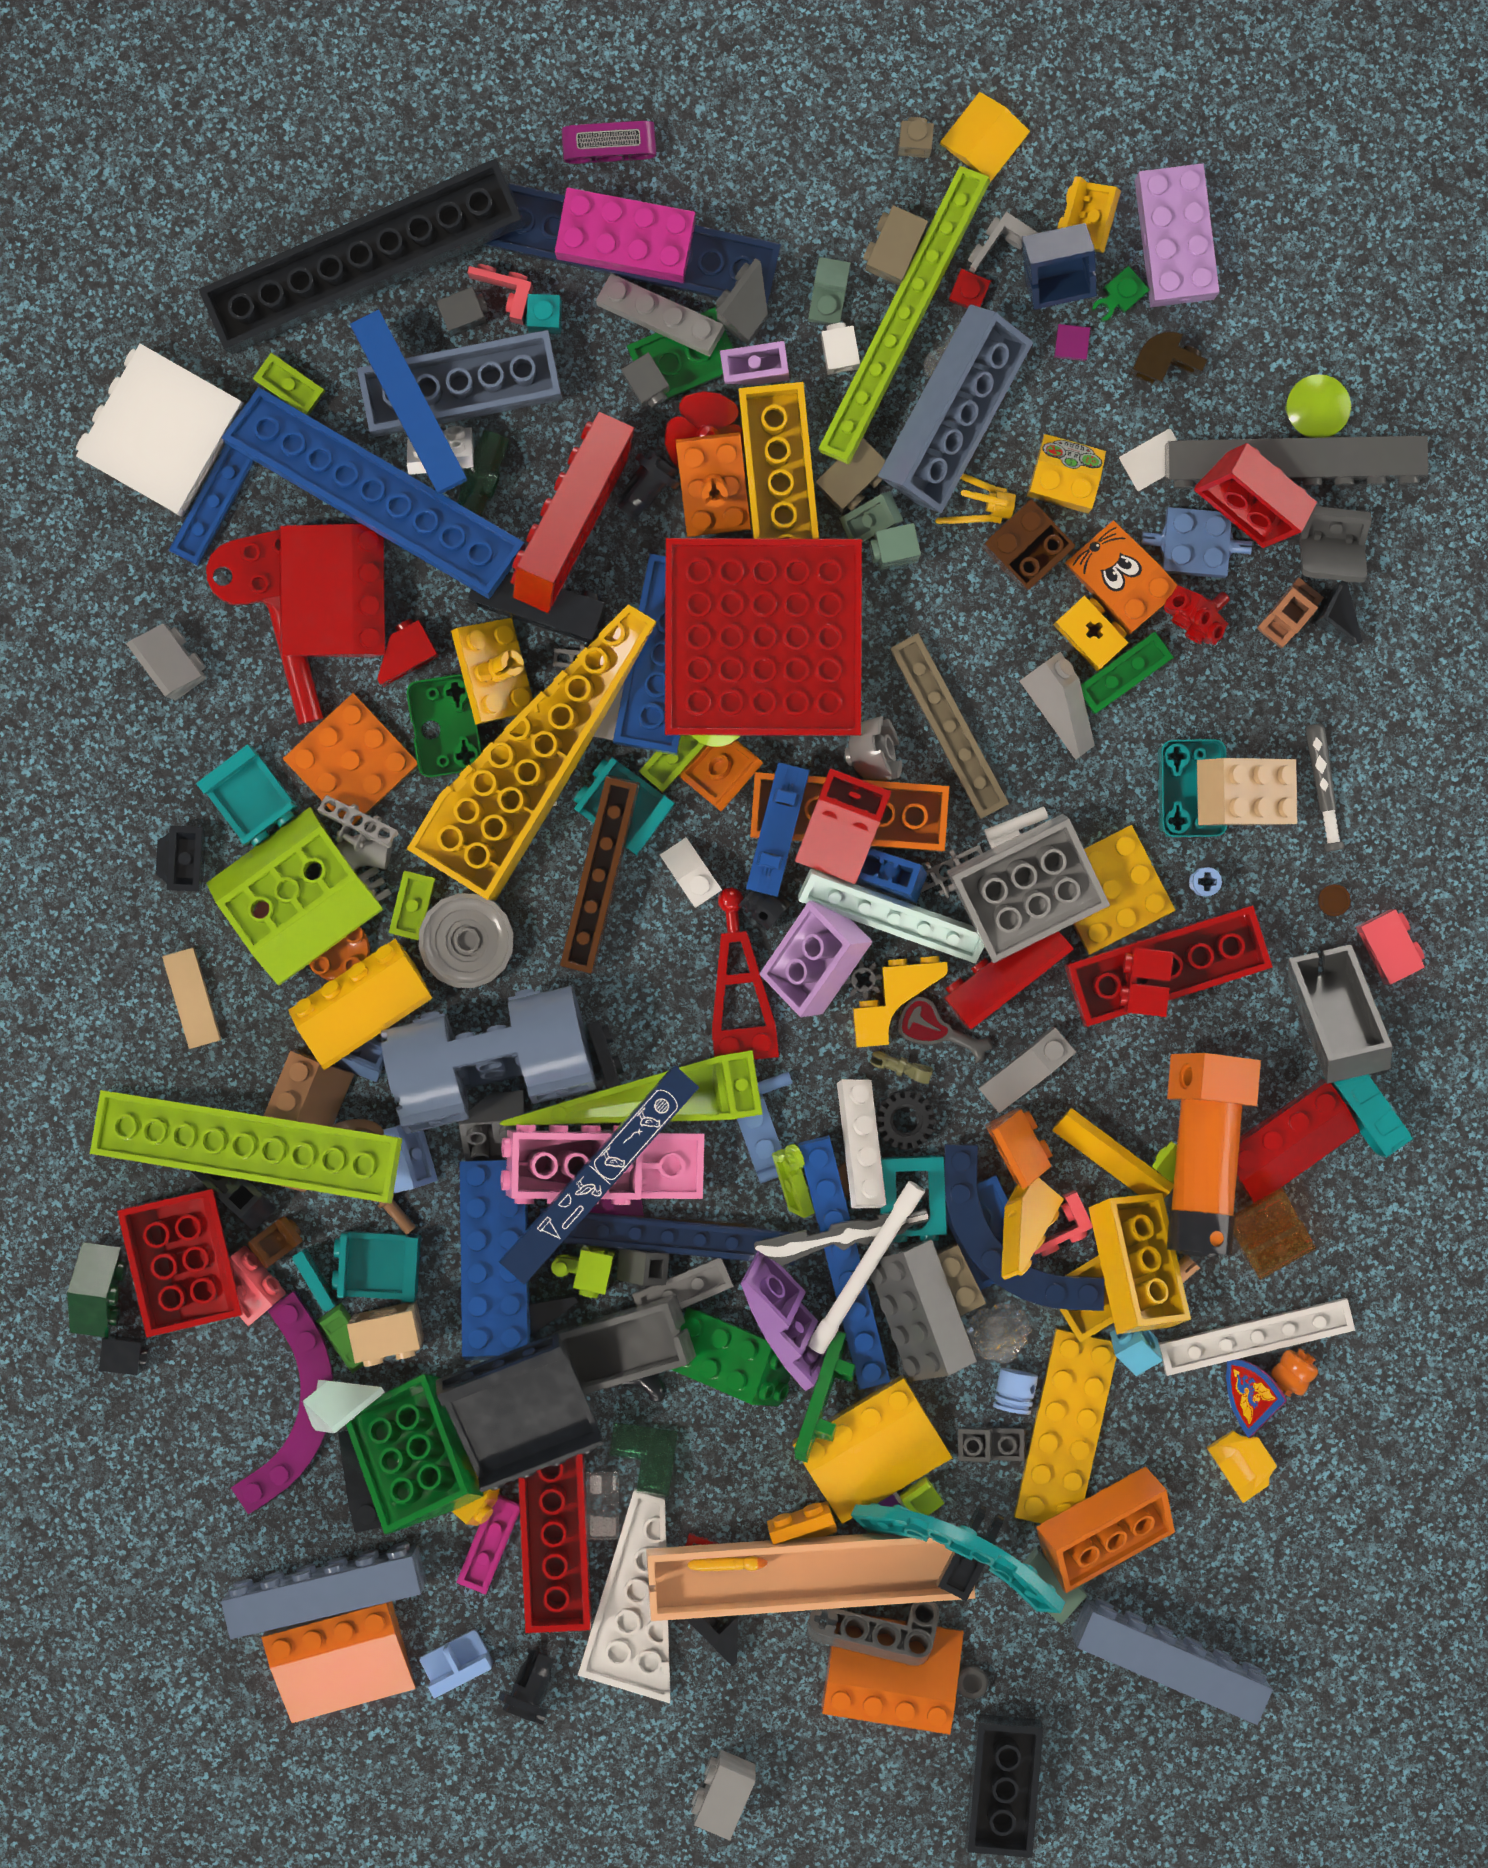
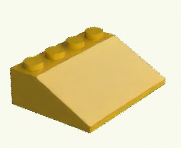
M902 1374L827 1419L826 1421L836 1424L833 1441L816 1438L808 1463L803 1462L841 1523L844 1524L853 1518L851 1513L856 1504H877L952 1459V1456ZM798 1438L793 1440L794 1448L796 1446Z

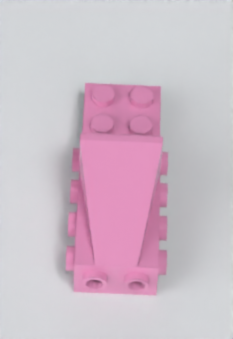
M516 1124V1130H507V1138H502V1157H507L506 1170L501 1171V1190H506V1196L514 1199L515 1204H534V1199H547V1204H550L620 1125H614L613 1131H602L600 1125H581V1131H568V1125H549V1130H536V1125ZM659 1133L601 1199H611V1204L630 1205L631 1199L641 1200V1198L703 1199L704 1134Z

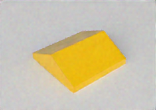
M979 92L941 140L940 145L972 170L989 176L991 183L1030 131L1005 106Z
M1099 1255L1065 1276L1104 1277ZM1105 1280L1104 1311L1059 1309L1080 1343L1114 1323Z

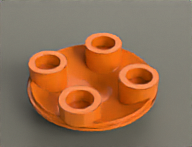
M361 927L357 928L309 964L312 971L320 977L332 981L349 970L354 964L367 958L370 954V945L366 933Z

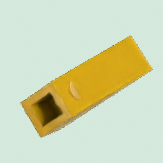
M1039 1177L1024 1189L1017 1184L1004 1207L1001 1277L1004 1280L1016 1275L1021 1276L1030 1268L1032 1264L1030 1259L1033 1253L1044 1243L1046 1239L1044 1234L1047 1228L1059 1217L1060 1212L1058 1209L1064 1199Z

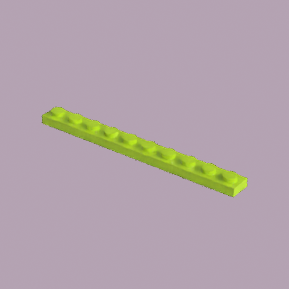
M959 166L818 448L820 453L848 465L850 464L990 184L989 176Z

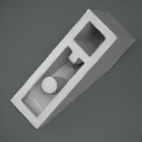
M1059 652L1019 682L1076 760L1094 747L1095 744L1080 679L1075 673L1072 664Z
M1050 1027L978 1089L994 1108L1001 1113L1073 1056L1076 1051L1055 1027Z

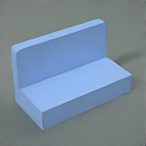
M401 1125L383 1129L386 1136L402 1138L394 1193L415 1189L438 1181L424 1130L406 1134Z

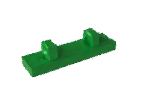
M838 1331L828 1346L794 1449L795 1459L808 1463L816 1438L833 1441L836 1424L825 1421L822 1417L835 1378L852 1382L856 1371L855 1364L841 1360L846 1347V1333Z

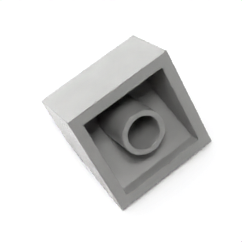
M161 624L126 643L167 698L176 701L207 678L202 672L206 668L195 652L191 655L183 646L187 641L176 627L170 629L169 626Z

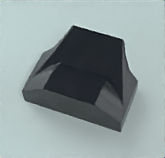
M170 825L169 833L157 840L156 875L166 882L167 890L201 892L206 847L204 827Z

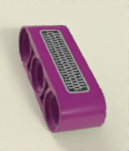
M651 121L569 125L561 129L564 163L585 164L652 159L657 156L655 123Z

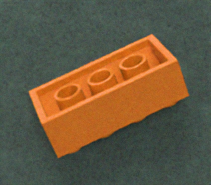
M1146 1466L1036 1527L1041 1549L1065 1593L1072 1591L1175 1533L1167 1490Z

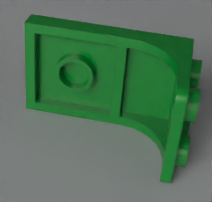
M687 1307L684 1315L685 1323L681 1326V1330L688 1329L696 1357L688 1365L671 1370L751 1405L778 1407L788 1395V1383L791 1374L783 1366L765 1337L693 1307Z

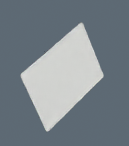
M1167 429L1119 457L1137 491L1165 476V444L1168 441H1177L1171 429Z

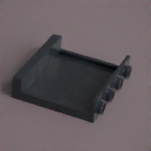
M559 1333L436 1380L437 1397L441 1406L445 1405L478 1477L481 1492L489 1489H499L509 1481L520 1477H530L540 1469L550 1465L558 1466L568 1458L578 1454L591 1453L597 1447L603 1445L601 1429Z

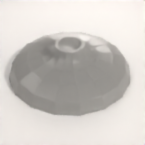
M457 893L441 899L426 913L419 929V951L425 966L438 980L456 988H475L491 982L506 968L513 952V930L507 915L494 901L486 900L478 894Z

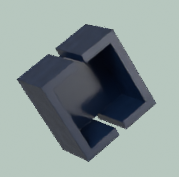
M1086 223L1022 237L1025 284L1034 310L1097 296L1095 249Z

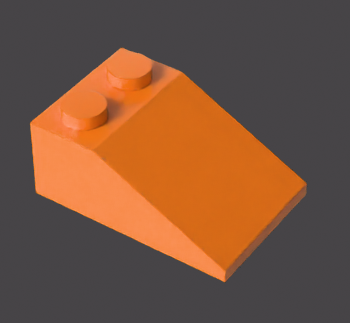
M1018 1107L985 1124L1012 1178L1022 1189L1032 1184L1051 1167L1048 1158L1053 1155L1045 1140L1038 1141L1033 1132L1038 1126L1030 1111L1023 1113L1022 1109Z

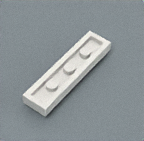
M842 1079L837 1083L851 1208H882L886 1205L872 1082L871 1080Z

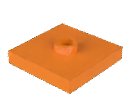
M737 740L721 747L705 745L679 774V777L719 811H722L760 768L763 762Z

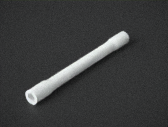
M908 1181L896 1200L893 1210L830 1311L821 1320L807 1345L812 1350L824 1354L838 1332L839 1325L889 1245L925 1193V1190L916 1183Z

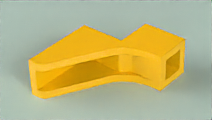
M939 956L920 957L919 964H908L907 958L888 960V966L881 967L885 1005L879 1006L878 1000L859 1001L860 1007L853 1008L856 1047L889 1045V1026L895 1011L902 1004L944 977L948 971L947 961L940 962Z

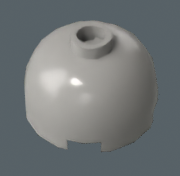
M883 716L861 722V736H850L848 747L845 748L847 764L853 766L855 771L865 780L888 781L899 778L902 773V760L896 761L894 746L900 744L889 719L883 720Z

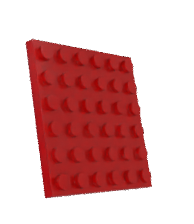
M666 538L665 735L861 736L862 539Z

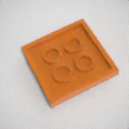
M354 693L344 700L282 758L321 801L328 795L348 806L352 804L359 806L358 811L367 814L418 766L417 760ZM329 803L326 804L331 811L335 810V806ZM341 810L338 817L343 819L346 812ZM355 816L352 824L355 825L363 817Z

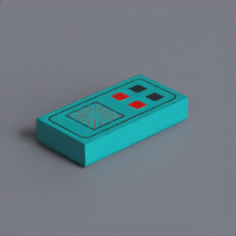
M307 1248L293 1255V1262L322 1311L326 1312L335 1307L339 1302Z

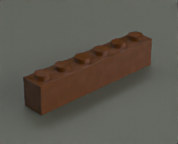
M608 775L605 778L560 963L562 967L590 974L595 970L640 782Z

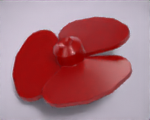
M700 391L686 395L679 403V410L683 417H673L666 425L665 446L669 459L678 469L677 439L740 432L743 449L742 428L739 425L732 424L738 417V407L733 401L720 393Z

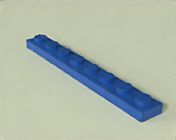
M830 1136L798 1143L805 1162L804 1170L820 1233L828 1231L831 1224L850 1221ZM856 1243L844 1251L834 1244L824 1248L836 1298H838L860 1263ZM865 1284L842 1321L852 1362L856 1368L855 1374L859 1390L890 1382L867 1285Z

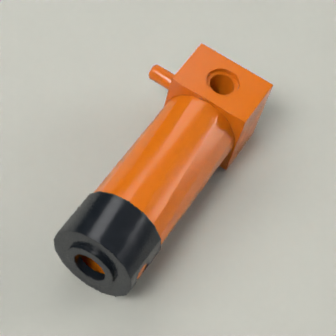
M1210 1053L1171 1054L1167 1099L1181 1101L1167 1250L1179 1251V1254L1203 1257L1218 1258L1219 1255L1232 1256L1235 1222L1233 1214L1242 1107L1257 1106L1261 1060Z

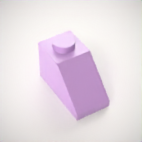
M784 341L720 351L725 384L762 385L790 380Z

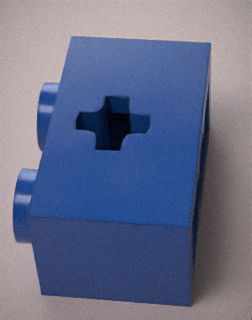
M870 848L856 884L917 904L927 872L920 864Z

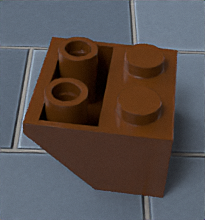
M1030 499L981 548L1005 573L1028 591L1075 547V544Z

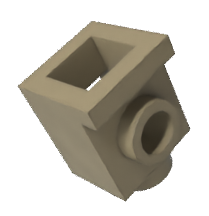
M909 117L908 121H901L898 156L930 158L934 123H927V119L921 117Z

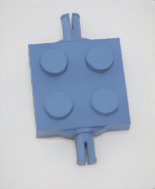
M1168 507L1166 510L1165 527L1162 533L1142 532L1141 545L1160 546L1163 556L1162 568L1168 574L1226 578L1228 576V563L1231 554L1242 553L1251 555L1252 541L1233 540L1231 521L1219 511Z

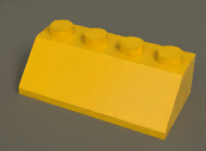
M395 938L388 944L378 948L376 952L361 962L351 966L349 970L334 980L325 983L322 988L307 998L298 1001L288 1011L296 1029L321 1067L326 1070L380 1034L382 1030H386L431 1000L432 996L415 963Z

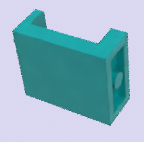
M248 744L196 783L203 794L208 795L238 835L239 841L243 846L252 844L256 847L270 836L267 833L268 830L276 824L279 827L286 825L295 817L293 811L299 808L253 746Z
M612 757L609 762L603 759L592 774L596 777L595 781L589 788L584 785L573 799L577 803L574 809L592 823H595L606 776L612 775L640 782L625 845L627 849L638 855L674 807L675 803L623 766L615 758Z
M343 1231L340 1238H335L334 1257L339 1258V1268L333 1271L332 1290H337V1298L348 1296L399 1299L401 1302L414 1303L418 1298L421 1235Z

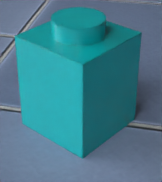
M528 294V332L535 333L548 330L549 334H561V296Z

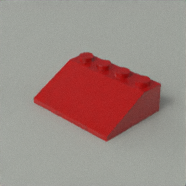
M363 524L279 526L281 656L377 658L385 655L384 537Z
M213 1188L129 1206L117 1211L146 1338L243 1315Z

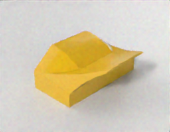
M1232 1430L1206 1447L1243 1503L1269 1486V1478L1277 1465L1258 1437L1248 1438Z

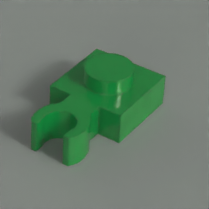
M1128 266L1103 288L1108 297L1097 300L1091 310L1093 312L1098 306H1105L1108 314L1101 319V322H1106L1111 318L1117 306L1125 313L1149 292V288Z

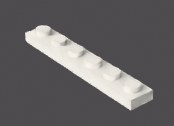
M1342 1298L1160 1342L1159 1346L1165 1374L1169 1376L1355 1331L1348 1299Z

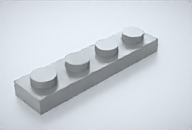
M610 274L596 299L597 306L709 357L725 331L724 324L613 274Z

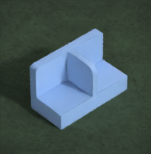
M476 1629L420 1657V1663L430 1680L428 1689L434 1699L491 1670L494 1663Z

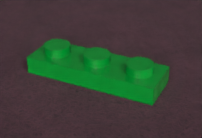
M1153 632L1081 684L1085 703L1095 715L1173 659V655L1157 633Z

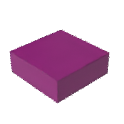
M1058 324L1054 358L1086 361L1091 327Z

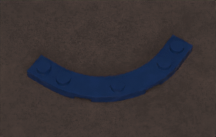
M945 1144L944 1177L948 1212L962 1246L979 1269L1006 1291L1037 1305L1067 1310L1104 1311V1277L1057 1275L1032 1266L1021 1276L1016 1275L1006 1280L1001 1277L1003 1245L989 1228L978 1197V1145Z

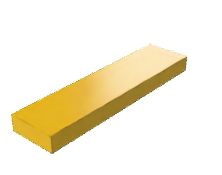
M1072 1108L1066 1112L1052 1129L1053 1132L1138 1195L1163 1193L1165 1198L1174 1187L1172 1182Z

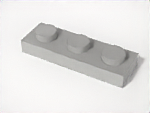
M715 1258L667 1278L666 1285L649 1286L632 1293L636 1305L639 1306L677 1295L682 1309L732 1288L734 1285L723 1259Z

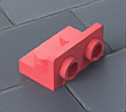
M243 1246L229 1258L243 1314L240 1317L249 1326L285 1296L286 1292L281 1287L279 1281L265 1269L255 1254L247 1246Z

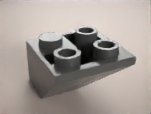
M756 258L751 265L746 262L735 276L737 280L735 287L732 291L726 289L715 304L717 306V322L724 324L726 330L748 346L768 319L761 261Z
M523 1090L490 1093L468 1111L470 1119L459 1121L465 1161L507 1160V1157H502V1138H507V1130H516V1126H502L499 1123L502 1120L526 1114Z

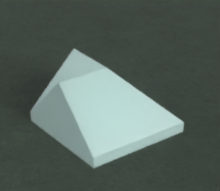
M318 1380L317 1390L304 1399L303 1404L315 1431L336 1433L385 1393L382 1387Z

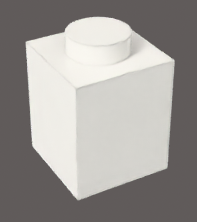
M835 323L826 326L827 330L821 331V341L827 374L858 370L860 359L854 326L846 327L845 323Z

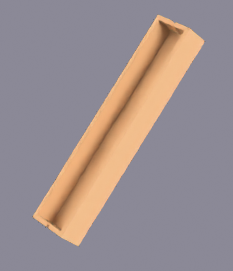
M868 1533L796 1538L773 1545L771 1540L646 1549L651 1621L962 1599L936 1585L953 1551L946 1549L944 1544H940L931 1538L926 1542L899 1535ZM755 1556L763 1558L768 1562L765 1567L755 1571H748L746 1569L695 1571L687 1566L688 1562L694 1559L725 1557L745 1558ZM975 1586L968 1599H975Z

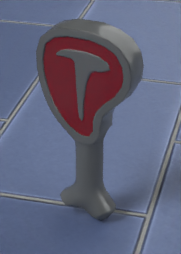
M918 996L910 999L903 1007L898 1019L897 1029L899 1035L905 1040L921 1045H934L950 1041L970 1050L974 1055L976 1063L983 1061L984 1053L993 1048L990 1038L975 1039L955 1030L950 1024L944 1022L940 1018L935 1004L926 997Z

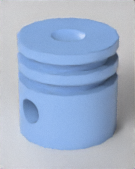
M1000 1368L996 1391L999 1394H995L994 1398L997 1401L993 1402V1407L1011 1413L1030 1415L1031 1409L1029 1407L1033 1405L1030 1399H1034L1038 1375L1017 1369Z

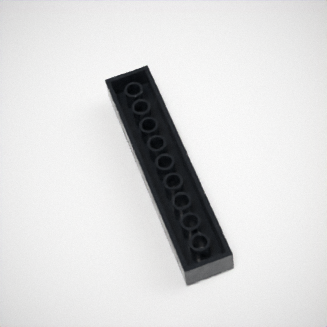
M495 158L199 289V292L223 349L230 354H235L522 228L526 224L504 171Z

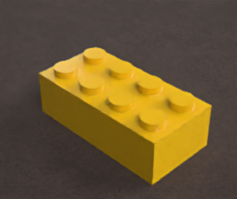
M1163 1193L1109 1198L1088 1207L1116 1335L1169 1328L1191 1320L1176 1251L1167 1250L1169 1219Z

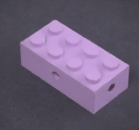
M1204 163L1139 171L1135 178V188L1150 308L1214 300L1219 294V284Z

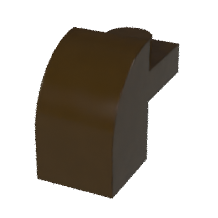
M1163 332L1153 336L1144 344L1129 374L1159 387L1170 365L1199 376L1208 359L1201 357L1202 352L1193 347H1178L1183 334Z

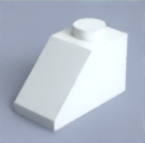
M687 837L660 854L695 908L722 891Z

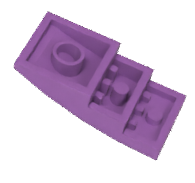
M757 1251L741 1282V1286L751 1312L766 1341L787 1371L804 1391H807L815 1385L827 1352L826 1349L824 1354L817 1353L807 1345L814 1333L818 1320L801 1303L806 1291L781 1265Z

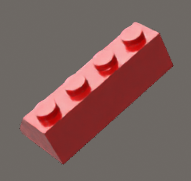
M1057 931L995 963L992 960L988 961L985 957L971 968L974 974L965 981L959 977L945 988L948 994L943 998L968 1029H973L1074 948Z
M1325 1079L1319 1080L1240 1137L1236 1180L1255 1206L1360 1132L1350 1110L1331 1083L1327 1084Z

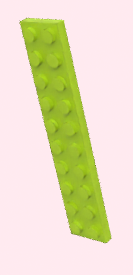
M100 1090L90 1154L392 1203L402 1138Z

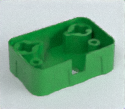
M451 675L412 682L407 688V700L410 719L414 728V745L419 772L428 778L460 774L468 766L463 760L458 759V755H462L464 752V742L468 750L475 753V757L470 759L469 765L483 752L479 724L475 725L463 675ZM455 684H458L461 689H465V694L460 695L459 707L455 698L449 696V692L454 690ZM427 721H435L440 726V734L435 739H427L422 734L423 724Z

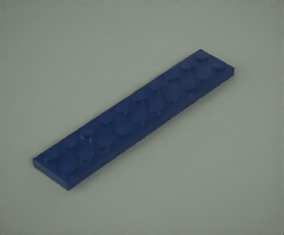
M509 183V186L526 226L481 245L717 299L726 289L732 291L737 281L735 276L746 262L751 265L756 258L761 261L767 306L781 244L695 225L684 283L558 260L555 255V247L565 196Z

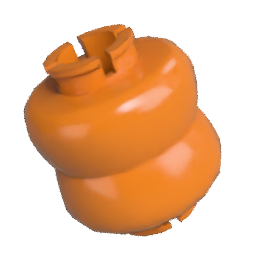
M1298 1348L1297 1352L1288 1349L1283 1353L1280 1362L1272 1369L1271 1376L1277 1381V1386L1282 1393L1284 1391L1285 1395L1291 1397L1292 1393L1300 1396L1304 1395L1309 1383L1318 1375V1368L1313 1364L1316 1359L1309 1353L1305 1354V1351L1301 1348Z

